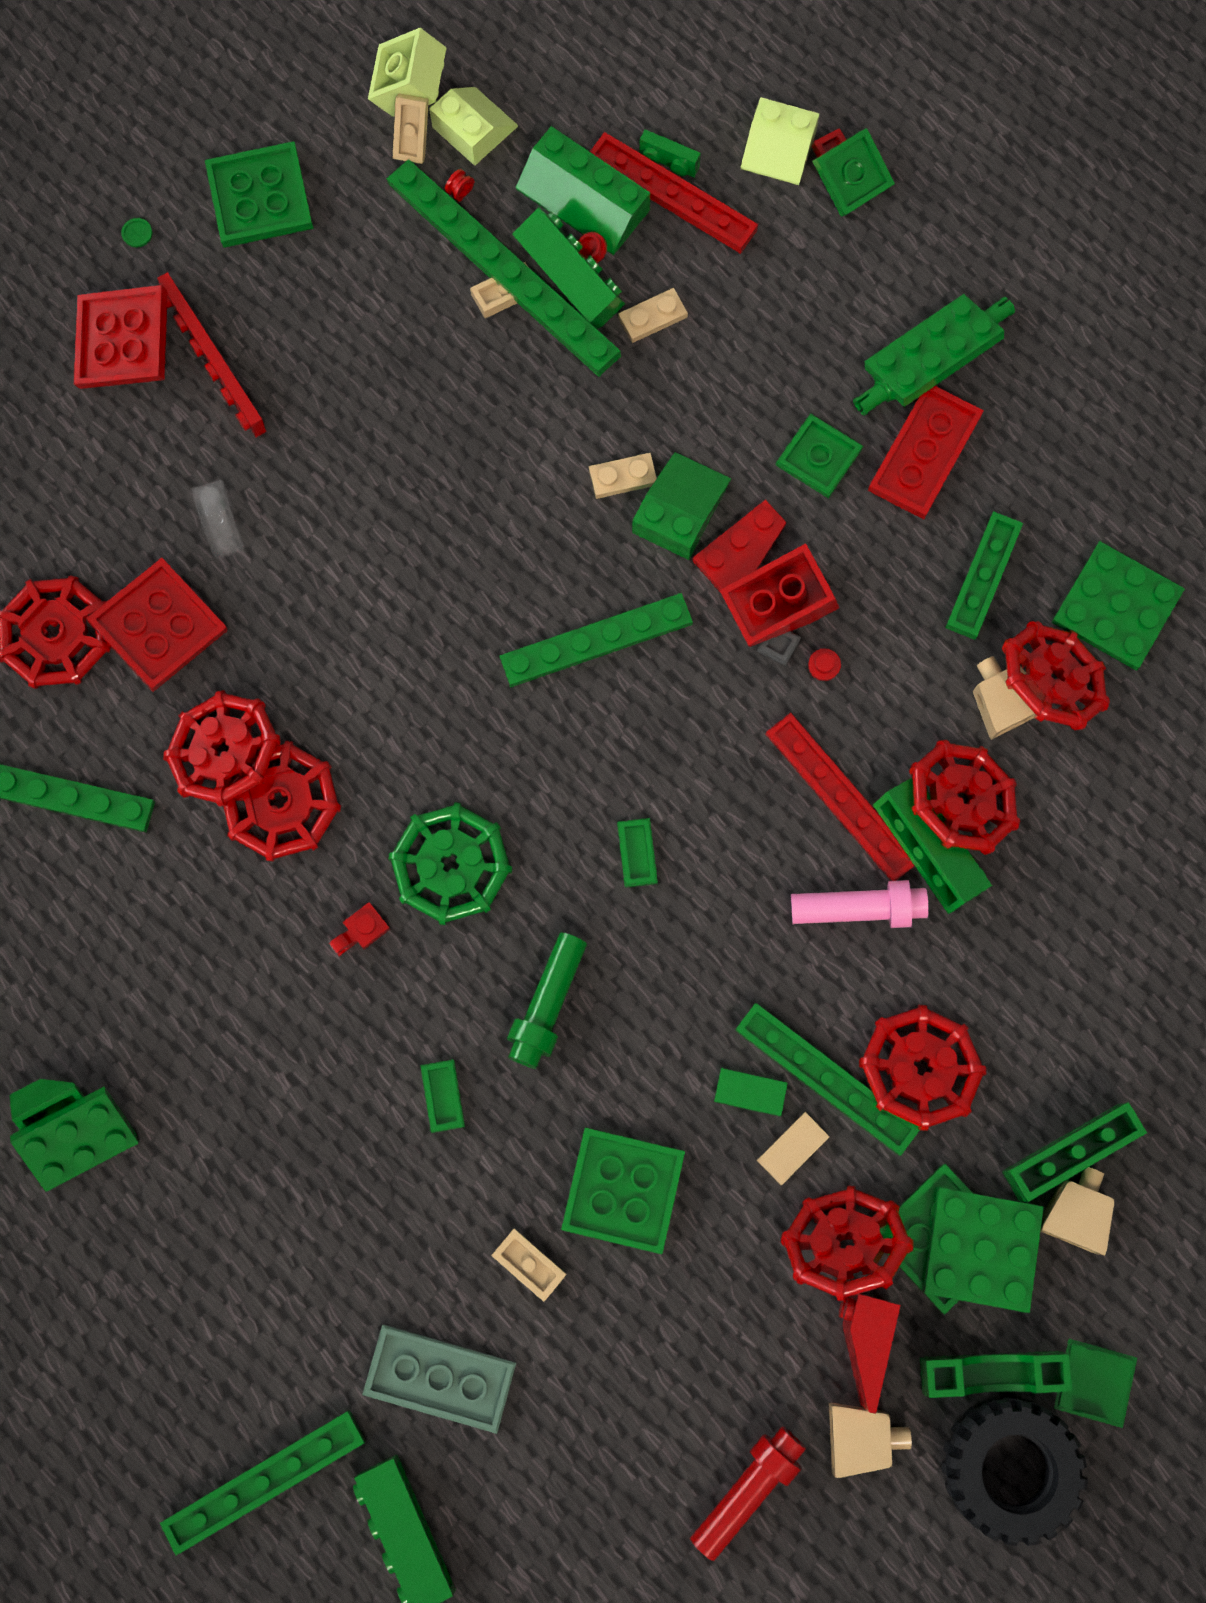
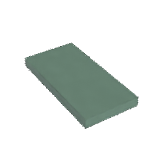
M383 1324L362 1395L497 1434L517 1362Z

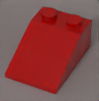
M806 543L720 589L749 647L811 624L839 609L836 598Z
M860 1293L846 1297L845 1301H841L839 1317L843 1318L842 1326L860 1405L868 1412L876 1414L901 1305Z

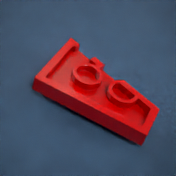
M764 500L696 554L692 561L720 592V589L759 568L785 528L786 522L768 501Z

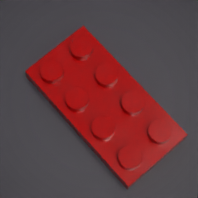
M937 386L922 394L874 476L868 491L924 520L984 410Z

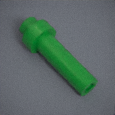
M559 933L524 1020L514 1019L507 1036V1040L513 1043L508 1056L512 1061L536 1069L541 1056H551L558 1036L552 1032V1029L587 946V943L582 939L567 933Z

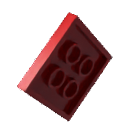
M157 285L77 295L75 386L85 389L162 381L165 379L168 290L165 287Z
M160 558L86 618L88 623L152 692L157 690L228 631L225 624L163 558Z

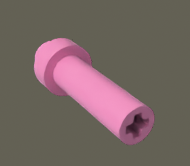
M909 880L888 881L887 890L791 894L792 924L889 920L890 928H906L912 926V919L928 918L927 889H910Z

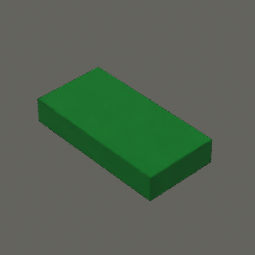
M650 818L617 822L625 888L658 884Z
M455 1060L420 1065L431 1133L465 1127Z
M721 1068L714 1102L781 1117L788 1083Z

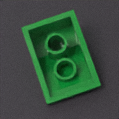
M674 452L647 492L633 518L632 533L690 560L731 478Z

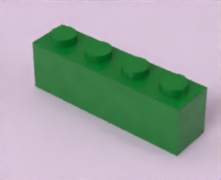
M538 207L512 235L583 317L596 329L601 328L626 304L619 297L623 291L611 278L605 281L599 274L603 268L591 255L587 259L580 252L583 245L572 233L568 236L564 234L561 230L564 226L563 222L552 211L546 214Z
M912 778L887 791L873 804L948 915L992 886L983 869L979 867L967 849L952 846L949 849L941 845L942 841L918 815L913 814L911 809L914 806ZM927 790V800H931ZM939 813L937 816L944 823L946 818Z
M1120 1103L1004 1169L1002 1173L1019 1202H1029L1145 1135L1147 1131L1130 1103Z
M398 1455L360 1472L354 1478L357 1484L353 1485V1490L361 1506L366 1504L371 1516L367 1520L368 1526L374 1539L380 1538L386 1552L382 1553V1557L390 1574L395 1573L399 1581L400 1587L397 1588V1593L401 1603H441L453 1597L456 1588Z

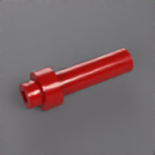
M782 1426L773 1438L766 1434L762 1435L750 1450L755 1460L690 1537L694 1546L712 1561L717 1559L779 1482L789 1486L802 1470L797 1460L807 1448L793 1433Z

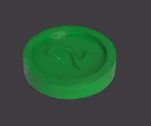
M133 218L123 225L121 235L127 245L138 248L149 243L153 231L146 220Z

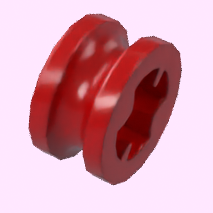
M458 169L448 179L445 185V192L449 195L454 194V199L460 202L472 190L475 181L471 176H466L465 171Z

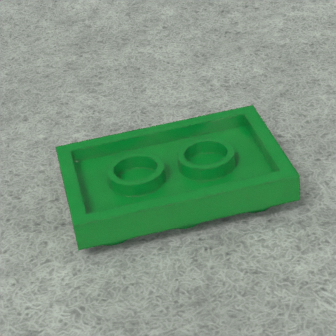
M105 1086L10 1135V1143L45 1192L139 1143L136 1132Z

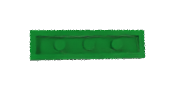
M993 511L945 626L946 629L973 640L977 638L1022 528V522Z

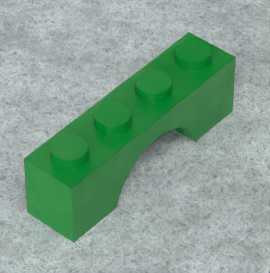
M1062 1351L920 1357L922 1394L928 1398L963 1397L975 1393L1004 1391L1032 1393L1072 1392L1069 1354Z

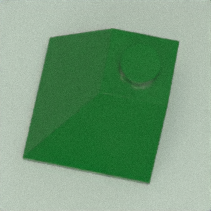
M39 1079L9 1095L12 1121L21 1130L83 1098L84 1095L73 1082Z

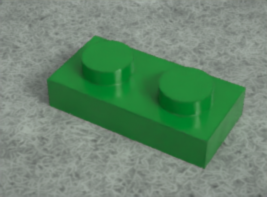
M646 129L640 137L639 153L657 164L661 163L670 167L679 176L689 175L695 178L700 168V152Z

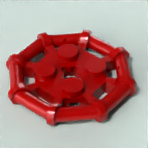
M72 575L62 579L40 581L29 579L25 581L26 585L0 611V662H5L28 682L29 687L34 689L45 685L67 683L78 685L82 683L81 679L106 652L110 653L112 648L96 630V638L87 636L86 618L107 601L100 600L79 582L78 577ZM61 592L60 597L55 598L56 600L47 601L41 595V593ZM76 595L88 606L79 611L70 601ZM33 599L34 603L21 616L17 615ZM59 624V634L56 637L47 638L49 634L46 630L49 625L56 627ZM12 625H18V628L21 630V637L15 643H12ZM86 645L92 648L75 666L71 659L82 647ZM26 650L35 658L32 667H29L18 655ZM63 663L67 670L44 673L46 664L57 665Z
M1031 621L1015 637L1006 639L1002 646V651L1006 655L1008 678L1005 681L1006 686L1017 693L1034 712V718L1038 721L1047 720L1070 726L1073 730H1082L1086 727L1087 722L1099 712L1106 711L1109 707L1110 699L1106 696L1104 679L1106 667L1103 661H1098L1077 638L1078 634L1073 630L1067 632L1044 626L1039 621ZM1045 639L1055 643L1052 645L1046 644ZM1028 642L1034 650L1031 653L1023 648ZM1070 650L1082 662L1083 667L1069 652ZM1020 664L1022 665V669L1026 666L1025 675L1020 671ZM1051 674H1055L1058 679H1053ZM1090 677H1091L1092 691H1090V690L1087 689V683L1090 681ZM1078 700L1086 706L1082 710H1079L1075 704ZM1053 703L1061 705L1057 709L1052 708Z
M221 690L216 691L215 696L185 713L182 711L178 715L180 720L168 750L163 752V759L168 762L178 785L177 792L182 797L191 796L214 802L219 807L227 806L230 800L256 785L264 784L266 781L264 777L275 748L280 745V735L276 734L265 711L266 705L259 698L251 700L234 696ZM229 708L245 711L241 719L230 717ZM213 711H217L216 717L205 718L201 722V725L197 722L199 719L205 717ZM257 723L261 735L254 738L250 727ZM191 728L195 731L189 749H182ZM225 743L229 747L228 751H222L220 756H217L218 747ZM257 749H261L255 762L254 768H252L251 765L254 760ZM189 761L194 766L195 772L189 777L182 762ZM238 773L240 775L244 773L247 775L229 786V782L233 780L231 777ZM205 779L217 782L215 789L201 785Z
M940 740L936 743L935 748L919 762L912 763L909 770L913 781L914 806L911 808L912 812L928 825L942 841L941 845L949 849L952 846L977 850L985 855L995 851V846L1011 831L1019 828L1021 821L1017 817L1016 780L1015 778H1010L990 757L987 748L983 746L979 748L952 744L948 740ZM953 757L971 761L968 766L955 764ZM939 762L944 771L937 776L931 771V768ZM982 766L986 772L979 771L980 767ZM992 778L996 782L994 785H992ZM926 785H927V786H930V799H931V800H927V787H926ZM962 792L968 797L969 801L967 804L964 803L963 798L958 797L959 793ZM1001 793L1003 812L997 810L996 795ZM939 813L946 818L944 823L937 816ZM989 820L997 825L990 834L987 833L983 826ZM958 830L971 832L972 836L959 834Z
M285 741L284 744L276 746L271 761L280 759V765L267 769L264 777L266 781L263 785H256L230 800L227 806H223L229 829L227 836L230 840L238 841L266 857V861L274 862L276 858L309 849L316 850L318 848L317 844L336 813L341 811V805L338 804L330 773L332 766L328 761L323 762L296 747L293 741ZM260 750L255 754L251 765L252 768H254ZM292 759L310 770L304 776L293 771L290 768ZM239 773L231 777L233 780L229 782V786L247 775L245 773L243 775ZM319 779L324 800H314L310 783ZM281 792L283 797L288 796V801L284 803L282 808H278L276 805L271 806V801L276 798L275 794ZM236 801L245 802L248 817L240 821ZM312 810L322 811L309 832L303 825L309 819ZM256 825L269 834L266 842L248 831ZM297 830L302 837L278 844V835Z
M920 1004L915 1009L888 1018L880 1017L875 1022L876 1028L863 1058L859 1059V1067L864 1070L879 1111L885 1110L918 1126L920 1131H927L931 1126L960 1116L967 1117L972 1112L971 1104L982 1077L987 1073L986 1066L982 1065L967 1031L969 1027L965 1023L963 1025L927 1009V1005ZM916 1023V1032H912L907 1036L900 1037L895 1030ZM927 1024L950 1034V1036L944 1041L926 1032ZM885 1040L893 1045L887 1060L878 1058ZM956 1042L959 1044L967 1065H958L957 1054L951 1048ZM924 1060L927 1062L930 1072L919 1075L917 1073L918 1067L914 1065V1061L920 1062ZM886 1070L887 1075H890L893 1083L891 1085L893 1089L889 1092L885 1088L879 1071ZM956 1077H967L961 1094L958 1096L952 1091ZM898 1095H900L916 1103L917 1110L910 1108L896 1101L895 1099ZM942 1098L949 1105L932 1112L929 1111L928 1103Z
M848 1186L846 1190L815 1199L808 1197L802 1202L803 1207L787 1231L781 1234V1244L786 1248L794 1271L793 1279L798 1284L802 1285L805 1283L837 1297V1301H845L846 1297L880 1287L887 1289L893 1285L892 1279L907 1253L913 1251L914 1245L913 1240L908 1237L899 1215V1205L893 1200L887 1202L856 1190V1186ZM846 1204V1210L843 1208H834ZM856 1205L877 1213L873 1217L857 1212ZM834 1208L828 1213V1215H825L823 1213L824 1210ZM811 1219H813L817 1225L811 1235L802 1234ZM888 1224L893 1238L883 1239L880 1229ZM849 1239L853 1240L855 1244L854 1246L847 1245L844 1249L841 1248L840 1242ZM801 1250H811L815 1259L808 1263L805 1262ZM884 1253L890 1254L883 1266L877 1265ZM822 1271L834 1277H837V1281L830 1279L826 1276H823L819 1273ZM862 1271L863 1275L869 1274L868 1276L848 1281V1279L854 1278V1273Z

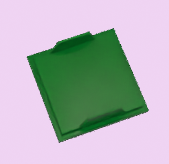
M1069 1339L1066 1353L1069 1354L1072 1392H1057L1054 1409L1123 1428L1137 1357Z

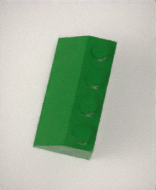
M552 126L533 147L516 185V190L548 212L552 211L560 220L582 235L588 232H596L602 235L607 243V252L613 256L650 211L649 191Z

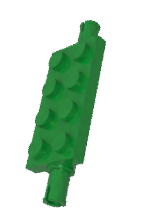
M963 294L864 361L865 370L875 381L874 386L853 399L857 410L863 409L861 414L865 416L884 401L897 400L905 407L1004 339V329L998 323L1015 313L1013 303L1010 300L1006 302L1008 298L1002 297L986 310H981Z

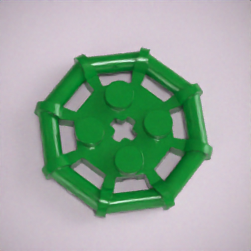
M454 802L452 806L421 815H412L410 817L411 821L394 851L390 852L388 860L392 863L400 892V902L403 905L408 904L439 921V925H446L449 921L477 913L489 912L491 910L490 905L508 874H512V866L509 865L500 834L501 826L497 822L492 823L462 807V803ZM451 820V829L439 830L431 834L427 827ZM461 821L481 831V834L474 839L459 830ZM420 832L426 840L416 856L407 854ZM488 841L495 863H485L480 846ZM452 855L457 856L456 863L459 865V868L457 870L451 868L449 872H445V865L442 862L443 858H450ZM406 864H416L421 882L411 886ZM484 871L493 873L483 893L480 894L475 887ZM425 888L442 897L440 907L420 896ZM470 893L474 900L450 907V898Z

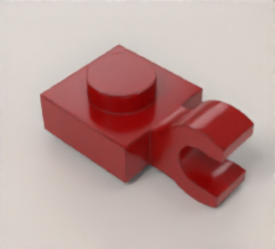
M368 902L343 921L348 931L334 938L329 944L340 957L357 942L363 950L389 931L390 928L371 903Z

